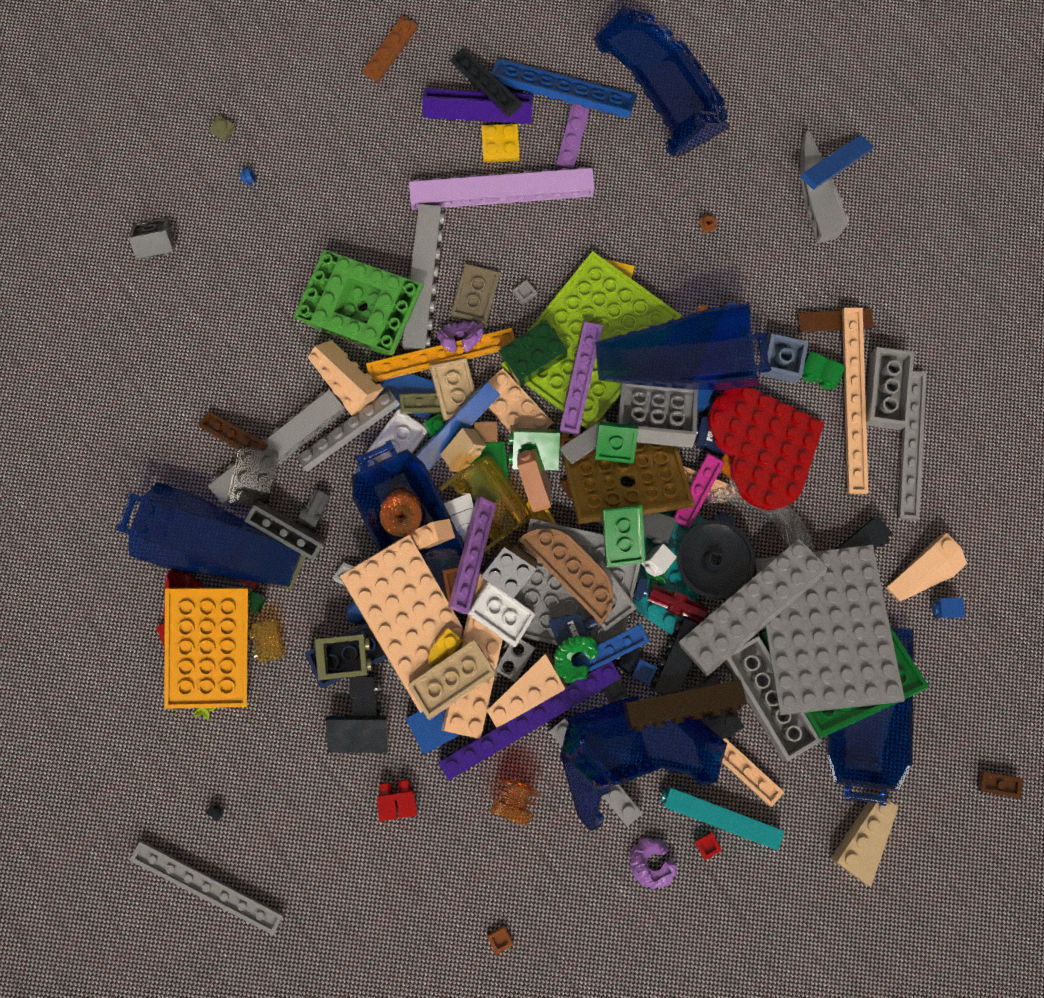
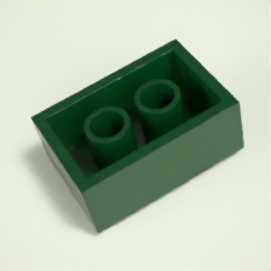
M547 320L498 350L501 360L520 387L567 357L566 347Z

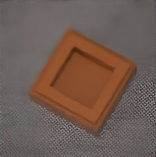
M505 925L487 934V938L496 955L514 945Z

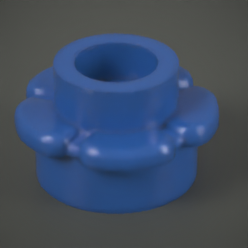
M243 167L240 173L243 183L252 185L253 182H256L255 173L251 167Z

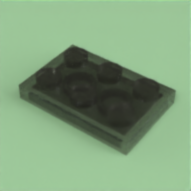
M244 446L238 447L227 497L228 503L253 506L260 500L267 505L279 455L277 451Z

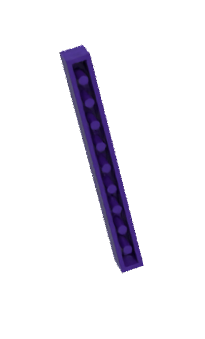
M612 661L588 672L586 679L568 683L567 688L502 726L492 728L482 734L481 738H475L440 759L438 764L449 781L619 680L621 677Z

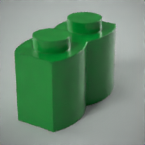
M810 352L805 360L802 379L808 383L816 382L824 390H834L839 383L845 366L820 354Z

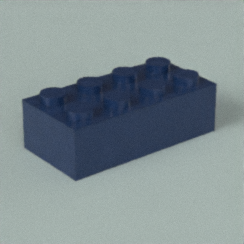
M367 623L339 636L365 634L366 638L370 640V650H367V657L371 658L372 665L387 658ZM359 640L326 643L328 674L361 670ZM313 648L304 652L321 689L343 679L318 680L316 650Z

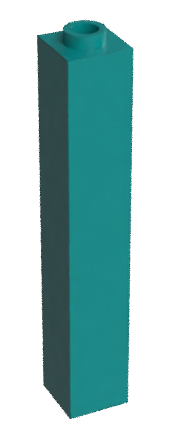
M668 786L667 790H663L660 797L663 807L779 851L785 831Z

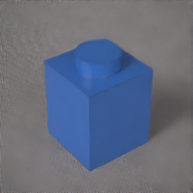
M934 599L931 610L935 619L965 617L964 599Z

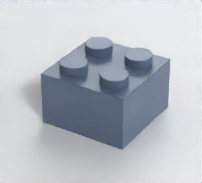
M771 334L766 340L760 375L797 383L802 378L809 342Z

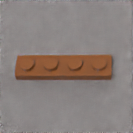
M402 16L365 66L363 74L379 83L417 31L418 25Z

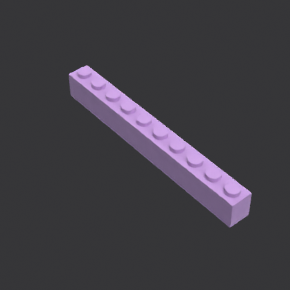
M587 167L572 170L563 168L558 171H525L518 174L508 172L504 175H471L465 178L454 176L450 179L433 178L432 180L425 181L416 179L409 182L412 210H418L419 204L448 208L593 197L595 189L593 169Z

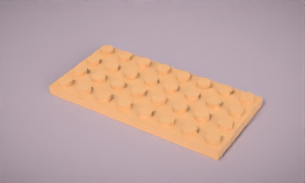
M406 535L342 573L339 577L416 708L421 713L423 710L409 689L408 684L438 665L429 666L428 656L432 645L446 627L461 639L463 638L464 629L454 611L449 609L447 599L410 535ZM461 644L454 651V653L460 650Z

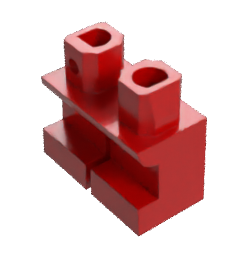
M409 779L398 781L399 792L392 793L391 782L379 785V795L377 796L379 822L397 819L398 817L399 819L413 817L419 814L415 789L412 790Z

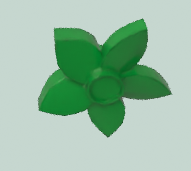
M668 570L656 577L648 572L645 573L647 577L652 578L650 581L651 587L657 585V583L666 585V580L663 577L667 574Z

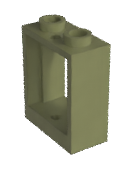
M365 634L315 639L318 680L364 676L369 674V670H372L371 658L367 657V650H370V640L366 638ZM359 640L361 670L328 674L326 643Z

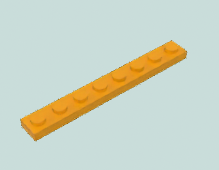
M512 328L484 334L481 340L468 352L463 349L462 340L455 341L457 349L455 353L449 352L446 348L439 345L366 363L368 374L372 377V381L379 382L430 369V365L462 358H467L468 360L499 352V349L515 340Z

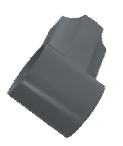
M314 490L307 507L299 515L298 523L316 531L322 522V514L330 496L321 491Z

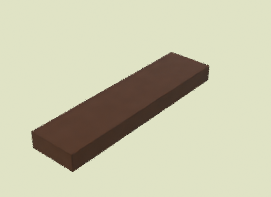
M863 309V329H872L874 327L872 309ZM842 311L798 313V332L842 330Z
M208 411L198 424L200 429L256 461L268 447L266 442L211 411Z

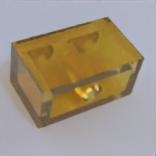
M272 619L251 624L252 629L249 632L251 640L255 642L256 649H253L255 660L264 664L285 659L279 621Z

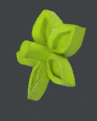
M198 708L193 717L203 715L205 719L209 720V711H214L216 708Z

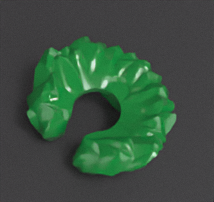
M584 636L570 637L565 639L556 649L554 668L556 669V674L562 677L565 683H574L577 680L581 681L587 678L590 671L589 666L585 663H582L581 666H574L571 663V658L575 653L582 652L589 660L596 659L599 649L593 638Z

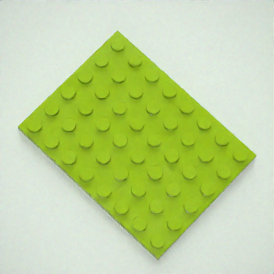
M592 251L529 329L531 330L547 320L566 347L567 357L525 385L564 413L584 322L603 325L581 427L588 430L600 422L619 398L622 380L632 381L675 327L682 315ZM502 362L501 367L510 373L505 364Z

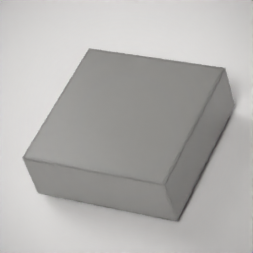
M527 279L512 290V293L523 306L538 296L537 291Z

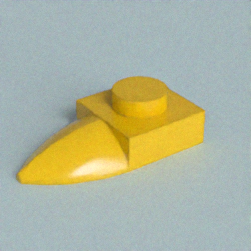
M446 627L430 649L428 665L438 664L448 656H451L463 640Z

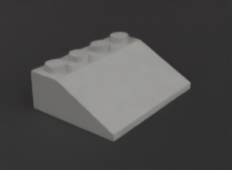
M622 380L618 424L639 426L638 443L693 448L697 434L698 388Z

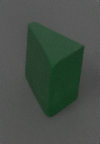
M249 591L251 613L259 615L266 597Z

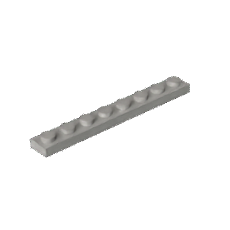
M913 371L909 423L902 431L898 519L918 521L920 517L927 373Z
M139 841L129 860L272 935L275 934L284 916L283 913L144 841Z

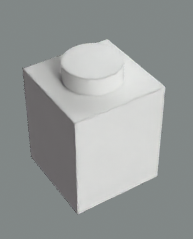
M664 544L653 547L645 558L646 562L641 564L650 575L656 577L666 572L676 559V556Z

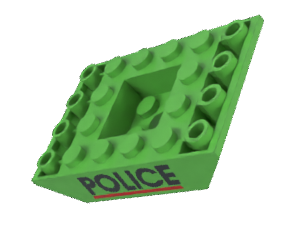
M324 249L293 317L321 332L380 354L394 355L424 285ZM363 303H367V309L360 311V306Z

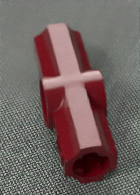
M655 585L652 586L647 598L648 602L665 608L669 613L680 617H687L698 623L704 621L708 607L689 600L685 595L669 592Z

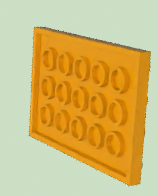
M165 588L164 709L247 707L248 588Z

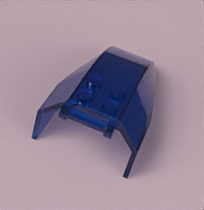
M750 303L705 309L688 314L683 318L668 320V322L663 324L651 325L646 329L634 330L625 335H617L595 342L598 379L600 381L633 385L718 391L758 386V375H756V372L764 373L771 371L766 344L768 335L766 332L752 334ZM753 341L759 342L761 364L755 365Z
M158 482L143 497L128 492L126 506L119 524H116L114 530L128 534L130 557L178 572L290 587L301 554L246 523L242 518L193 493ZM140 502L131 529L127 528L126 526L135 503Z

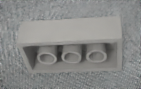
M876 347L870 353L866 389V426L902 430L908 426L915 352Z

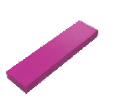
M709 453L706 455L690 485L695 503L694 507L677 510L673 516L676 519V523L687 529L691 527L725 463L724 461Z

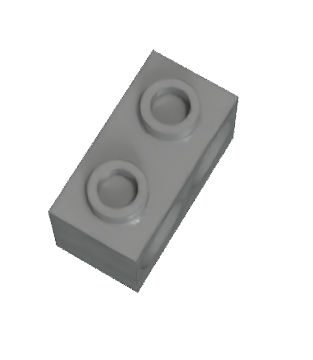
M521 639L518 644L523 646V654L515 655L512 650L513 646L506 642L504 646L506 652L503 656L499 655L495 669L513 682H516L535 647ZM506 661H511L514 664L512 672L508 673L503 670V664Z

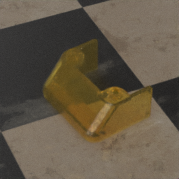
M484 457L466 467L440 487V490L443 491L453 485L456 492L462 495L470 493L475 501L478 497H483L496 504L488 535L493 542L483 548L485 552L528 522L532 517L527 505L490 457Z

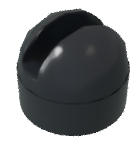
M213 804L207 809L206 813L218 822L224 814V809L219 804Z

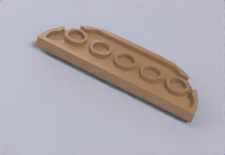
M536 529L518 539L601 625L605 622L613 604L611 582L605 571L570 536L555 529Z

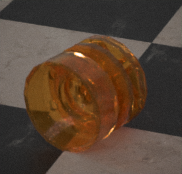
M398 489L392 491L385 497L380 511L382 526L390 534L400 537L410 535L416 531L422 518L420 499L410 490ZM399 511H403V518H399Z
M501 778L499 783L506 786L507 790L497 788V792L502 794L504 798H494L489 812L508 821L529 826L533 813L526 809V805L536 806L537 802L529 799V796L539 798L540 792L521 781Z

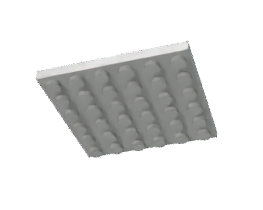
M530 519L527 533L536 529L559 530L570 536L596 563L602 560L605 564L604 535ZM524 546V549H523V550H524L525 552H527L528 554H530L531 556H533L534 558H536V557ZM538 559L537 570L514 597L536 613L522 636L524 638L558 645L548 620L580 613L582 620L592 617L584 606ZM641 563L607 567L632 601ZM629 615L607 631H604L595 619L598 627L587 631L589 637L593 638L598 645L626 631Z

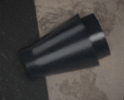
M639 647L622 655L618 659L617 666L625 673L630 674L631 671L635 670L644 650Z

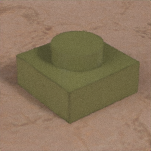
M218 116L209 131L212 135L227 142L235 129V125Z

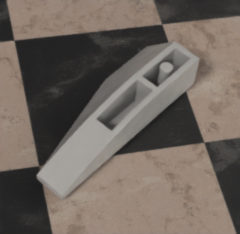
M808 131L801 140L800 179L805 209L816 243L837 239L848 225L849 218L848 214L844 212L843 199L838 194L832 178L814 190L801 178L805 171L823 160L815 144V139L810 131Z

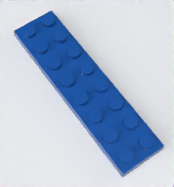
M498 58L491 71V74L500 83L511 86L513 89L526 90L531 94H541L550 99H560L568 104L575 103L584 108L597 109L602 113L609 112L621 118H630L636 99V94L500 58Z

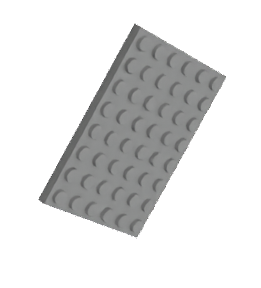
M873 545L813 552L827 566L826 574L765 626L780 715L904 702L905 698ZM778 556L755 559L756 575Z

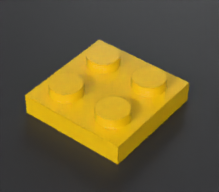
M518 124L482 125L483 163L519 161Z

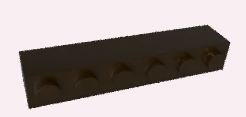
M738 680L627 702L622 707L628 730L634 729L635 732L646 730L647 726L653 725L654 728L666 726V722L673 721V724L685 722L686 718L692 717V720H699L704 718L706 714H711L714 717L722 715L723 711L730 710V713L738 712L747 704L742 682Z

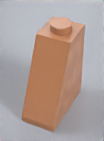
M536 449L526 450L517 454V467L532 512L551 508V482Z

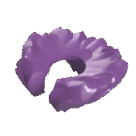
M463 321L458 324L454 322L452 325L450 323L444 325L441 331H437V337L441 342V346L452 353H455L457 350L454 337L462 339L463 349L468 352L481 340L484 329L482 323L477 324L474 321Z
M640 838L639 843L631 849L629 856L631 859L630 870L635 880L639 881L640 885H644V887H650V889L665 887L671 884L676 875L677 865L674 860L665 861L657 871L651 870L647 865V860L651 855H664L667 853L668 848L663 840Z

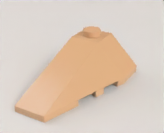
M947 533L938 536L886 589L900 602L954 577L967 564L961 547Z

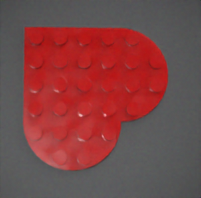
M734 387L720 394L709 409L708 429L711 431L715 439L714 442L719 449L732 457L730 473L732 480H734L738 488L737 492L749 504L763 510H778L786 507L800 496L825 422L749 387Z

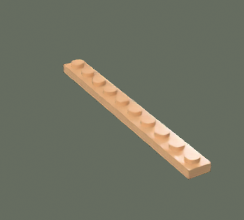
M843 308L847 494H868L863 308Z

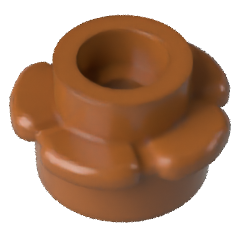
M709 214L701 217L699 220L701 230L707 233L714 231L717 225L716 218Z

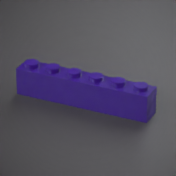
M424 88L422 96L423 118L495 121L501 123L513 122L519 124L532 123L533 94L512 93L521 101L523 106L510 117H507L480 91Z

